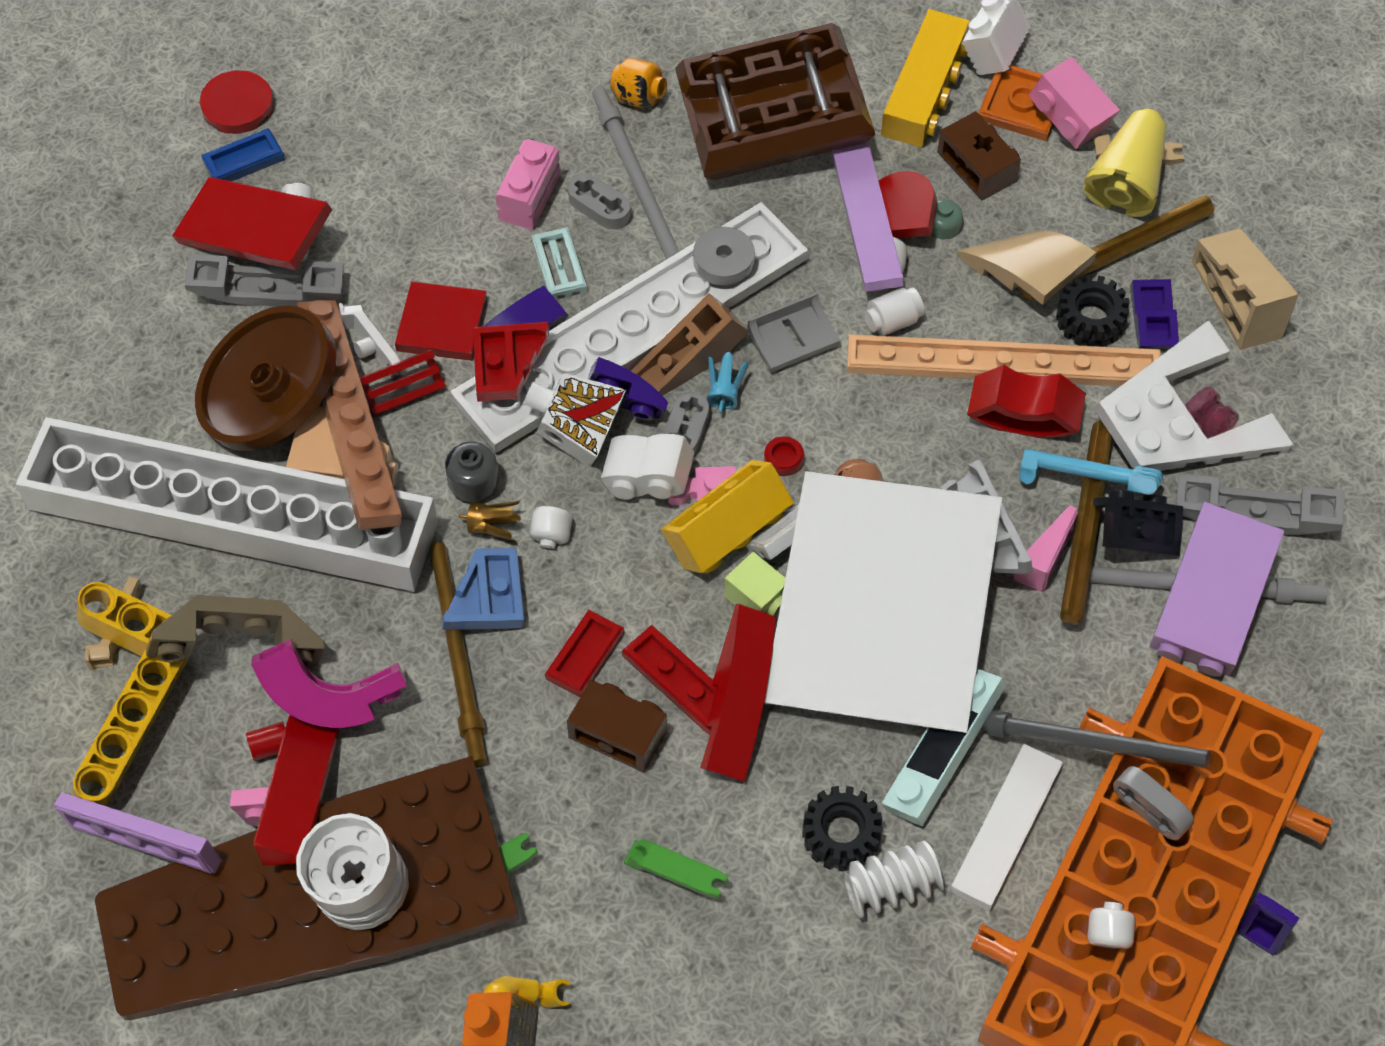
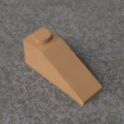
M708 293L631 371L651 384L663 396L709 368L708 357H712L714 364L723 359L724 354L730 352L750 331L726 305Z

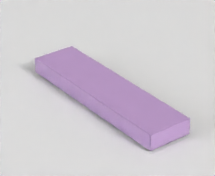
M61 792L54 803L55 809L70 828L210 874H215L222 862V859L208 839Z

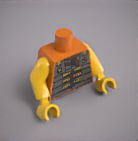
M502 976L486 985L483 993H470L467 1000V1008L464 1012L465 1023L462 1046H532L537 1005L534 1002L538 999L544 1008L569 1005V1001H561L558 998L557 988L571 986L570 982L566 979L544 981L539 985L538 981L534 979Z

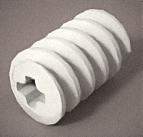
M926 841L917 842L915 852L909 846L900 847L899 857L892 851H886L883 853L882 863L875 855L869 856L865 861V868L858 860L852 861L849 864V873L844 871L846 890L851 905L859 919L864 917L865 903H869L877 914L881 912L882 898H886L892 908H897L899 893H903L909 903H914L916 888L921 890L925 898L931 897V884L936 883L941 891L944 890L938 860L935 852Z

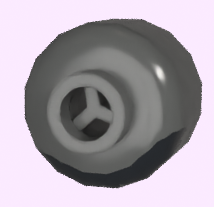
M474 441L464 442L455 446L448 453L445 461L448 487L455 496L461 500L472 502L483 500L494 492L499 481L496 456L488 446Z

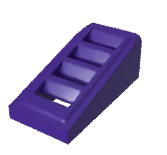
M1259 892L1237 931L1239 935L1273 956L1277 955L1299 920V917Z

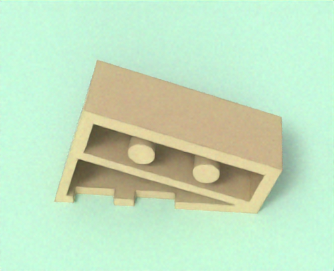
M1241 228L1199 239L1192 263L1238 348L1243 350L1281 339L1290 321V316L1299 295Z

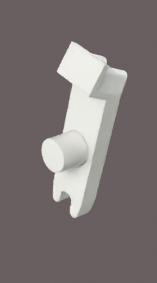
M339 303V313L344 329H354L362 339L354 343V350L360 359L373 354L383 368L400 361L393 349L362 311L361 305L343 307V304ZM399 371L389 376L393 378L400 375L401 372Z

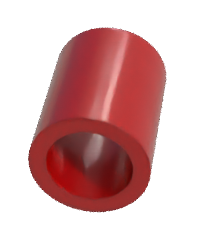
M283 721L246 733L254 762L278 754L285 731Z

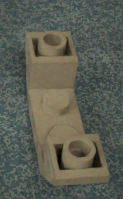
M196 595L152 631L146 648V657H158L159 660L164 662H178L182 659H190L196 643V629H202V631L210 634H218L225 631H242L250 636H263L268 633H274V646L292 638L307 668L317 665L325 648L324 641L282 600Z

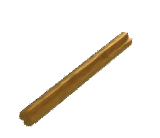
M1207 195L1198 197L1091 248L1097 252L1095 261L1074 279L1213 214L1215 207L1212 204L1211 198ZM1018 286L1022 297L1026 301L1035 299Z
M1102 421L1093 423L1086 460L1108 465L1113 437ZM1083 476L1078 515L1060 612V619L1065 623L1079 624L1082 622L1101 511V507L1093 506V499L1103 497L1104 480Z

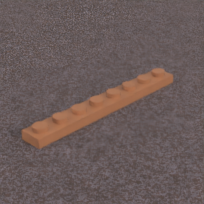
M336 300L297 302V307L310 311L327 326L335 341V371L322 404L359 530L400 526L401 510Z

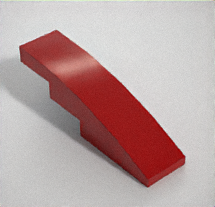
M741 604L735 605L712 685L718 687L706 726L712 729L700 766L701 769L745 782L766 695L773 651L775 616Z

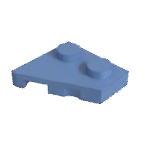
M517 548L475 549L467 571L456 589L448 611L446 610L443 616L442 630L522 628L524 614Z

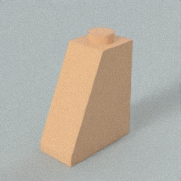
M318 406L314 413L296 430L286 467L344 479L324 408ZM379 440L392 484L395 486L398 477V463L392 460L390 446Z

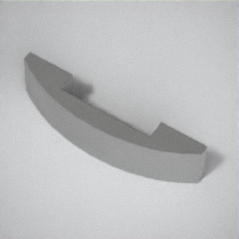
M189 254L185 290L210 299L245 306H297V302L341 299L344 263L305 260L304 269L291 270L287 268L229 265L228 256Z
M1179 474L1176 505L1183 506V516L1193 520H1197L1203 503L1207 502L1284 530L1283 535L1316 534L1341 530L1343 528L1345 490L1303 486L1300 495L1219 486L1220 478L1188 474Z

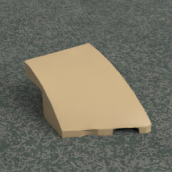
M1042 230L961 249L958 251L957 256L980 275L984 276L989 272L1011 291L1020 286L1043 305L1095 261L1097 252L1070 236L1054 231Z

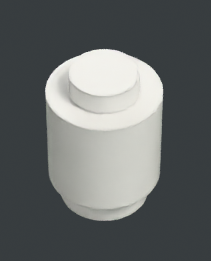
M901 287L868 301L864 318L872 332L877 331L880 336H886L917 323L918 318L924 315L925 309L921 296L915 288L905 289Z

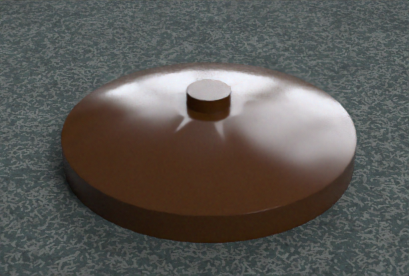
M288 305L262 310L235 326L214 348L205 362L197 382L195 410L202 428L221 445L240 451H251L270 446L297 430L322 402L334 375L336 346L330 330L310 311Z

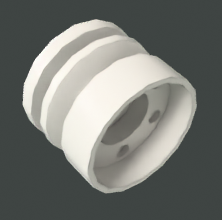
M352 813L329 817L315 825L306 835L296 856L297 876L303 889L316 902L325 916L340 927L355 931L375 928L391 919L403 905L409 888L408 869L383 829L368 817ZM362 876L364 879L356 884L355 880Z

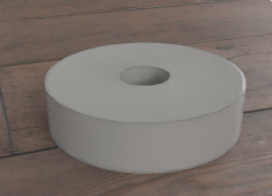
M731 227L712 228L700 235L695 242L693 249L695 270L704 280L712 284H736L744 280L754 267L755 249L753 242L744 232ZM725 254L728 255V257L723 258L719 255Z

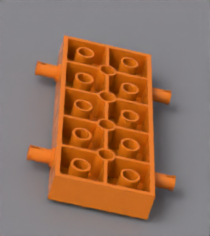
M1161 656L1130 721L1126 720L1124 724L1089 707L1079 729L1209 750L1211 752L1209 767L1202 768L1114 753L1025 939L1021 938L1017 941L982 923L979 927V932L972 942L971 950L982 953L1006 965V971H1008L978 1038V1042L986 1046H1233L1198 1030L1199 1024H1196V1020L1280 829L1283 830L1287 827L1317 841L1321 845L1329 832L1333 818H1328L1296 803L1297 798L1294 797L1324 729ZM1129 766H1135L1146 772L1180 800L1192 813L1194 824L1180 839L1172 840L1161 834L1118 797L1113 788V783ZM1105 902L1123 904V910L1134 914L1136 919L1133 945L1128 949H1114L1095 946L1089 943L1087 933L1090 912L1095 908H1104Z

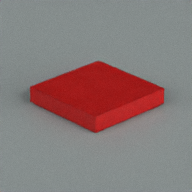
M411 281L395 341L396 351L420 354L427 350H432L434 356L472 361L474 355L472 327L481 326L487 301L486 290Z

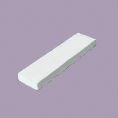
M1023 744L951 886V893L983 909L991 910L1062 768V761Z

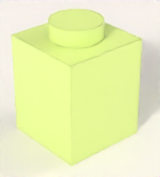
M752 552L725 577L724 597L734 605L741 604L775 616L777 619L785 577L755 552Z

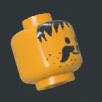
M628 58L614 68L610 86L618 102L632 107L649 109L665 96L667 80L663 77L662 69L658 64L637 58Z

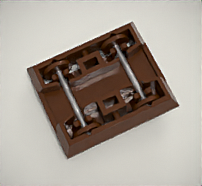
M833 23L683 59L675 67L705 178L718 180L832 152V150L864 144L875 136V130L841 28Z

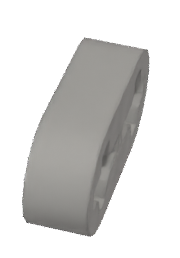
M582 174L570 181L568 185L569 202L576 210L607 229L616 230L628 224L631 217L629 200L623 194L591 175ZM588 190H591V191H592V196H591L590 194H588V193H585V192H587ZM578 191L584 192V194L580 196ZM607 208L614 212L607 214ZM617 208H619V209H620V213L615 212V210H616Z
M696 392L680 395L674 402L663 434H686V440L693 449L694 456L698 451L709 420V403L707 399ZM691 407L698 408V412L693 413L691 421H685V411H689Z
M1129 766L1113 783V788L1118 797L1167 838L1172 840L1180 839L1194 824V818L1189 809L1140 768Z

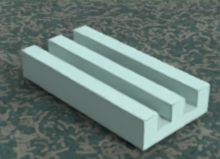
M568 227L531 235L545 286L557 300V296L564 295L565 298L570 297L573 292L578 291L580 294L587 293V285ZM562 238L575 278L573 282L568 281L556 239ZM542 242H548L561 283L560 285L555 286Z

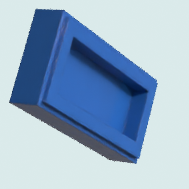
M269 128L201 155L210 176L227 181H235L285 160L284 153Z

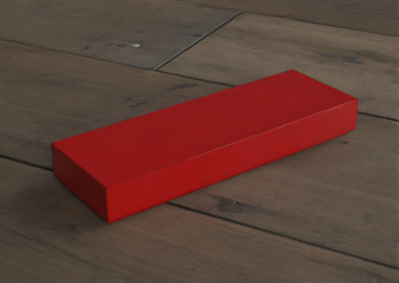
M651 624L622 650V657L710 736L712 728L706 726L718 686L712 685L713 679Z

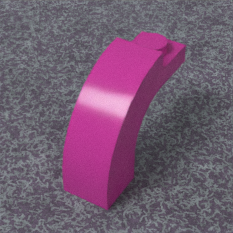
M292 638L252 656L251 666L269 697L288 714L306 723L321 727H353L375 720L374 709L371 703L376 700L379 704L387 703L402 694L401 688L407 686L406 677L399 663H395L350 684L325 682L307 669Z

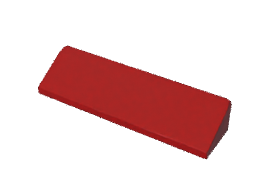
M289 715L254 839V848L263 866L296 863V856L303 839L316 825L339 735L338 728L309 724Z

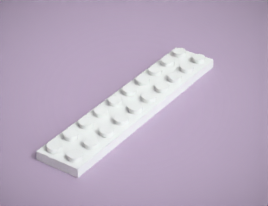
M760 202L721 226L738 229L744 232L753 242L755 249L754 267L744 280L732 285H716L704 280L694 267V242L550 330L549 337L517 399L477 402L474 376L450 391L451 401L493 451L497 453L539 427L544 413L523 404L532 382L554 391L562 374H571L588 379L590 369L598 357L631 370L708 293L730 308L808 259V249ZM725 254L719 255L723 258L728 257V255Z

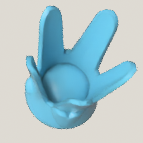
M730 352L725 353L723 356L720 373L717 369H714L712 357H708L711 387L707 401L710 406L719 408V413H722L723 409H733L737 406L738 389L749 365V362H744L738 374L731 382L733 356Z

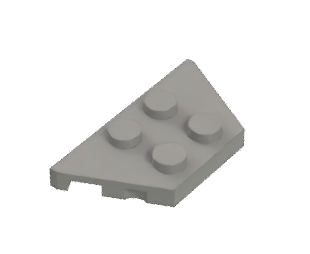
M981 460L971 463L969 465L970 473L957 482L950 479L940 487V489L999 497ZM1001 502L991 573H1032V560Z

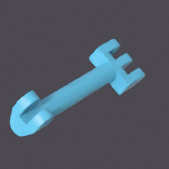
M1025 449L1019 478L1023 483L1030 484L1039 476L1040 469L1044 468L1128 485L1127 490L1144 494H1153L1163 481V474L1158 469L1138 465L1134 469H1128L1031 449Z

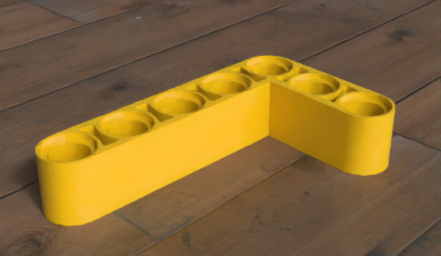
M91 582L85 585L78 595L76 615L80 626L141 656L73 780L72 796L107 806L189 659H182L178 662H164L159 660L158 657H146V648L152 631L168 619L171 614L106 583ZM97 601L106 605L107 609L103 612L95 613L88 610L86 605ZM129 620H138L145 625V628L141 631H132L126 628L124 624ZM148 673H156L163 677L164 682L153 686L146 683L143 676ZM134 708L143 712L145 717L140 721L132 722L124 718L122 713ZM108 745H117L124 750L125 754L119 758L112 759L105 756L102 749ZM94 781L101 784L105 790L98 796H89L82 791L81 787L87 782Z

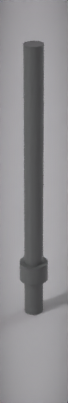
M997 710L990 712L981 730H987L990 736L1008 738L1009 735H1016L1208 768L1211 760V752L1209 750L1013 718L1011 713Z

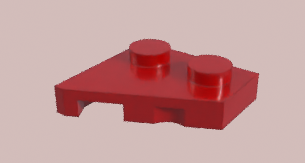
M548 322L472 327L477 402L517 399L549 337Z

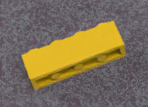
M928 9L883 112L881 136L923 148L928 135L934 137L940 120V115H937L939 109H946L951 94V89L948 86L950 82L957 83L961 72L962 62H959L960 57H968V52L964 50L965 46L961 43L968 32L970 20Z

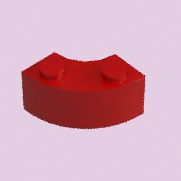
M1002 365L975 376L967 415L977 422L998 431L1034 438L1063 437L1079 433L1086 393L1061 373L1049 376H1033L1017 372L1006 365Z

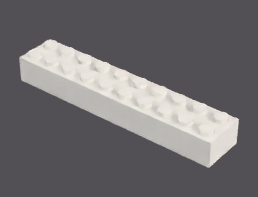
M48 417L45 418L16 482V486L28 510L415 592L438 525L434 498L394 490L402 514L401 525L359 530L344 479Z

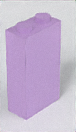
M1204 502L1149 647L1157 649L1158 655L1172 661L1180 662L1181 659L1198 664L1197 669L1207 675L1221 677L1222 674L1230 676L1237 664L1284 530Z

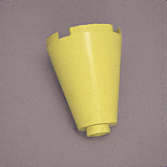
M1146 108L1134 111L1085 176L1083 190L1092 202L1105 209H1109L1111 205L1126 209L1125 215L1129 217H1143L1152 212L1157 203L1167 128L1166 122L1160 113Z

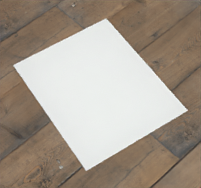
M805 471L773 643L764 703L967 733L1002 497Z

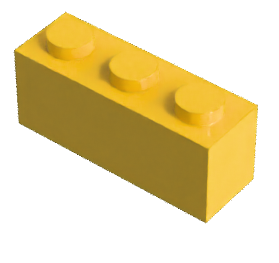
M751 460L660 530L684 569L698 573H708L718 568L723 562L722 558L732 550L740 549L753 540V534L763 526H769L779 521L784 515L783 511L794 502L771 462Z

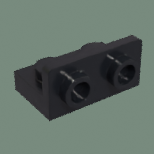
M1109 490V497L1093 499V506L1105 508L1103 547L1180 555L1183 506L1167 504V497L1160 495H1143L1142 500L1133 499L1134 492L1123 490Z

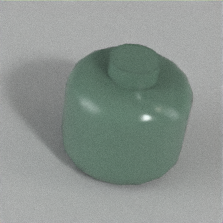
M946 199L937 200L931 236L941 240L957 236L963 221L962 209L958 204Z

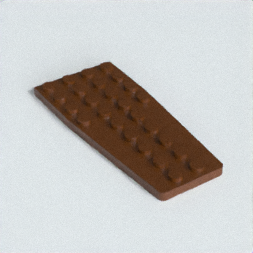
M469 756L346 794L320 805L316 825L331 816L348 813L371 819L383 829L408 869L409 888L403 905L391 919L375 928L355 931L340 927L325 916L316 902L303 889L297 876L296 863L263 866L254 848L257 830L213 847L222 859L215 874L173 862L100 891L95 897V905L117 1013L124 1020H134L390 961L519 920L520 918L473 757ZM362 876L358 877L355 880L356 884L360 883L364 878Z

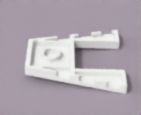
M1210 321L1204 323L1101 400L1095 409L1133 469L1138 465L1162 471L1184 468L1187 463L1201 461L1206 465L1220 463L1222 459L1241 456L1242 460L1259 458L1262 453L1279 451L1280 454L1287 453L1294 445L1273 413L1209 439L1205 437L1169 381L1226 359L1230 351Z

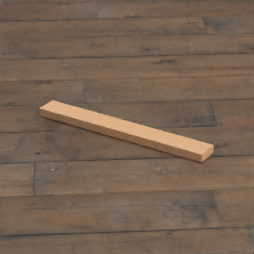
M849 334L847 373L974 379L979 374L1006 365L1017 372L1033 376H1049L1061 373L1073 384L1121 386L1159 358L1160 349Z

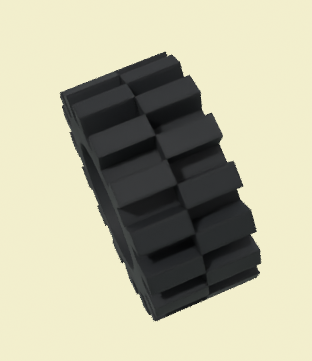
M1085 275L1083 283L1078 277L1073 279L1072 286L1068 283L1064 287L1059 300L1056 320H1059L1057 325L1059 330L1065 329V338L1069 340L1072 336H1075L1074 344L1081 346L1082 340L1088 342L1087 346H1095V342H1099L1100 347H1106L1108 340L1112 344L1118 340V336L1122 335L1126 325L1130 302L1129 298H1124L1126 292L1123 288L1116 291L1117 283L1111 280L1107 285L1104 283L1105 277L1098 276L1097 281H1092V275ZM1085 304L1097 305L1106 311L1107 317L1091 319L1082 315L1078 308Z
M839 786L831 787L829 795L826 794L825 790L819 792L817 801L812 799L808 804V810L804 814L802 838H805L804 846L807 851H812L811 858L815 862H818L820 859L823 860V867L830 870L833 864L839 866L838 871H846L850 862L858 860L861 863L866 861L867 857L873 856V853L877 852L883 828L881 826L883 820L881 812L877 813L878 805L874 800L869 803L867 802V793L861 790L858 796L853 795L854 787L846 786L845 793L839 792ZM835 816H848L857 823L859 834L850 842H836L828 836L825 830L827 822Z

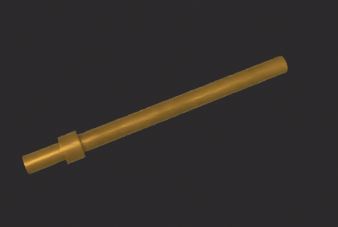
M436 542L431 544L429 549L443 618L446 610L448 611L455 592L446 545L443 542ZM462 629L445 630L460 716L457 719L460 737L465 739L468 757L472 756L475 766L481 767L487 763L482 739L485 727L483 716L477 712Z

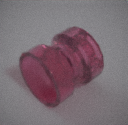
M1210 386L1196 393L1185 405L1207 439L1231 430L1239 419V414L1231 406H1225L1221 402L1220 394Z

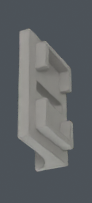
M818 292L748 319L747 329L750 331L748 335L771 373L841 344L840 338L822 309ZM784 324H790L803 347H797Z

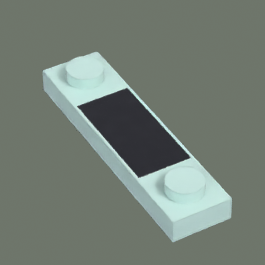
M976 669L967 733L927 727L881 803L886 811L919 826L924 825L1004 691L1006 685L1002 677Z

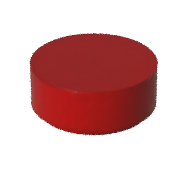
M782 436L772 439L766 445L764 462H771L779 476H791L797 473L803 465L804 450L797 440Z

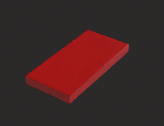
M208 177L172 236L177 243L297 270L330 215L332 208L326 201Z

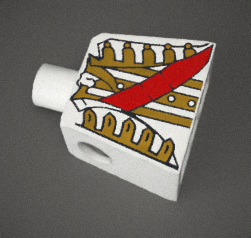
M562 374L554 391L532 382L523 404L544 413L537 429L539 435L581 463L591 467L599 454L626 390L571 374Z

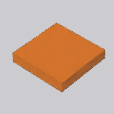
M1009 65V69L1004 72L994 73L978 114L993 126L1047 141L1053 123L1037 108L1028 96L1043 74Z

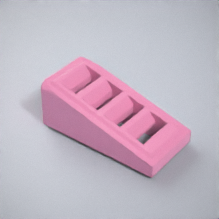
M1069 506L1032 544L1027 553L1032 560L1033 572L1014 574L1013 579L1041 592L1045 591L1074 531L1078 515L1077 508Z

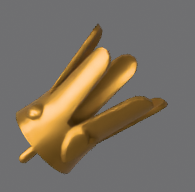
M520 500L490 505L472 501L468 514H459L458 517L467 519L468 533H486L515 542L516 540L512 539V534L509 531L490 524H510L520 521L521 517L514 514V509L501 508L517 505Z

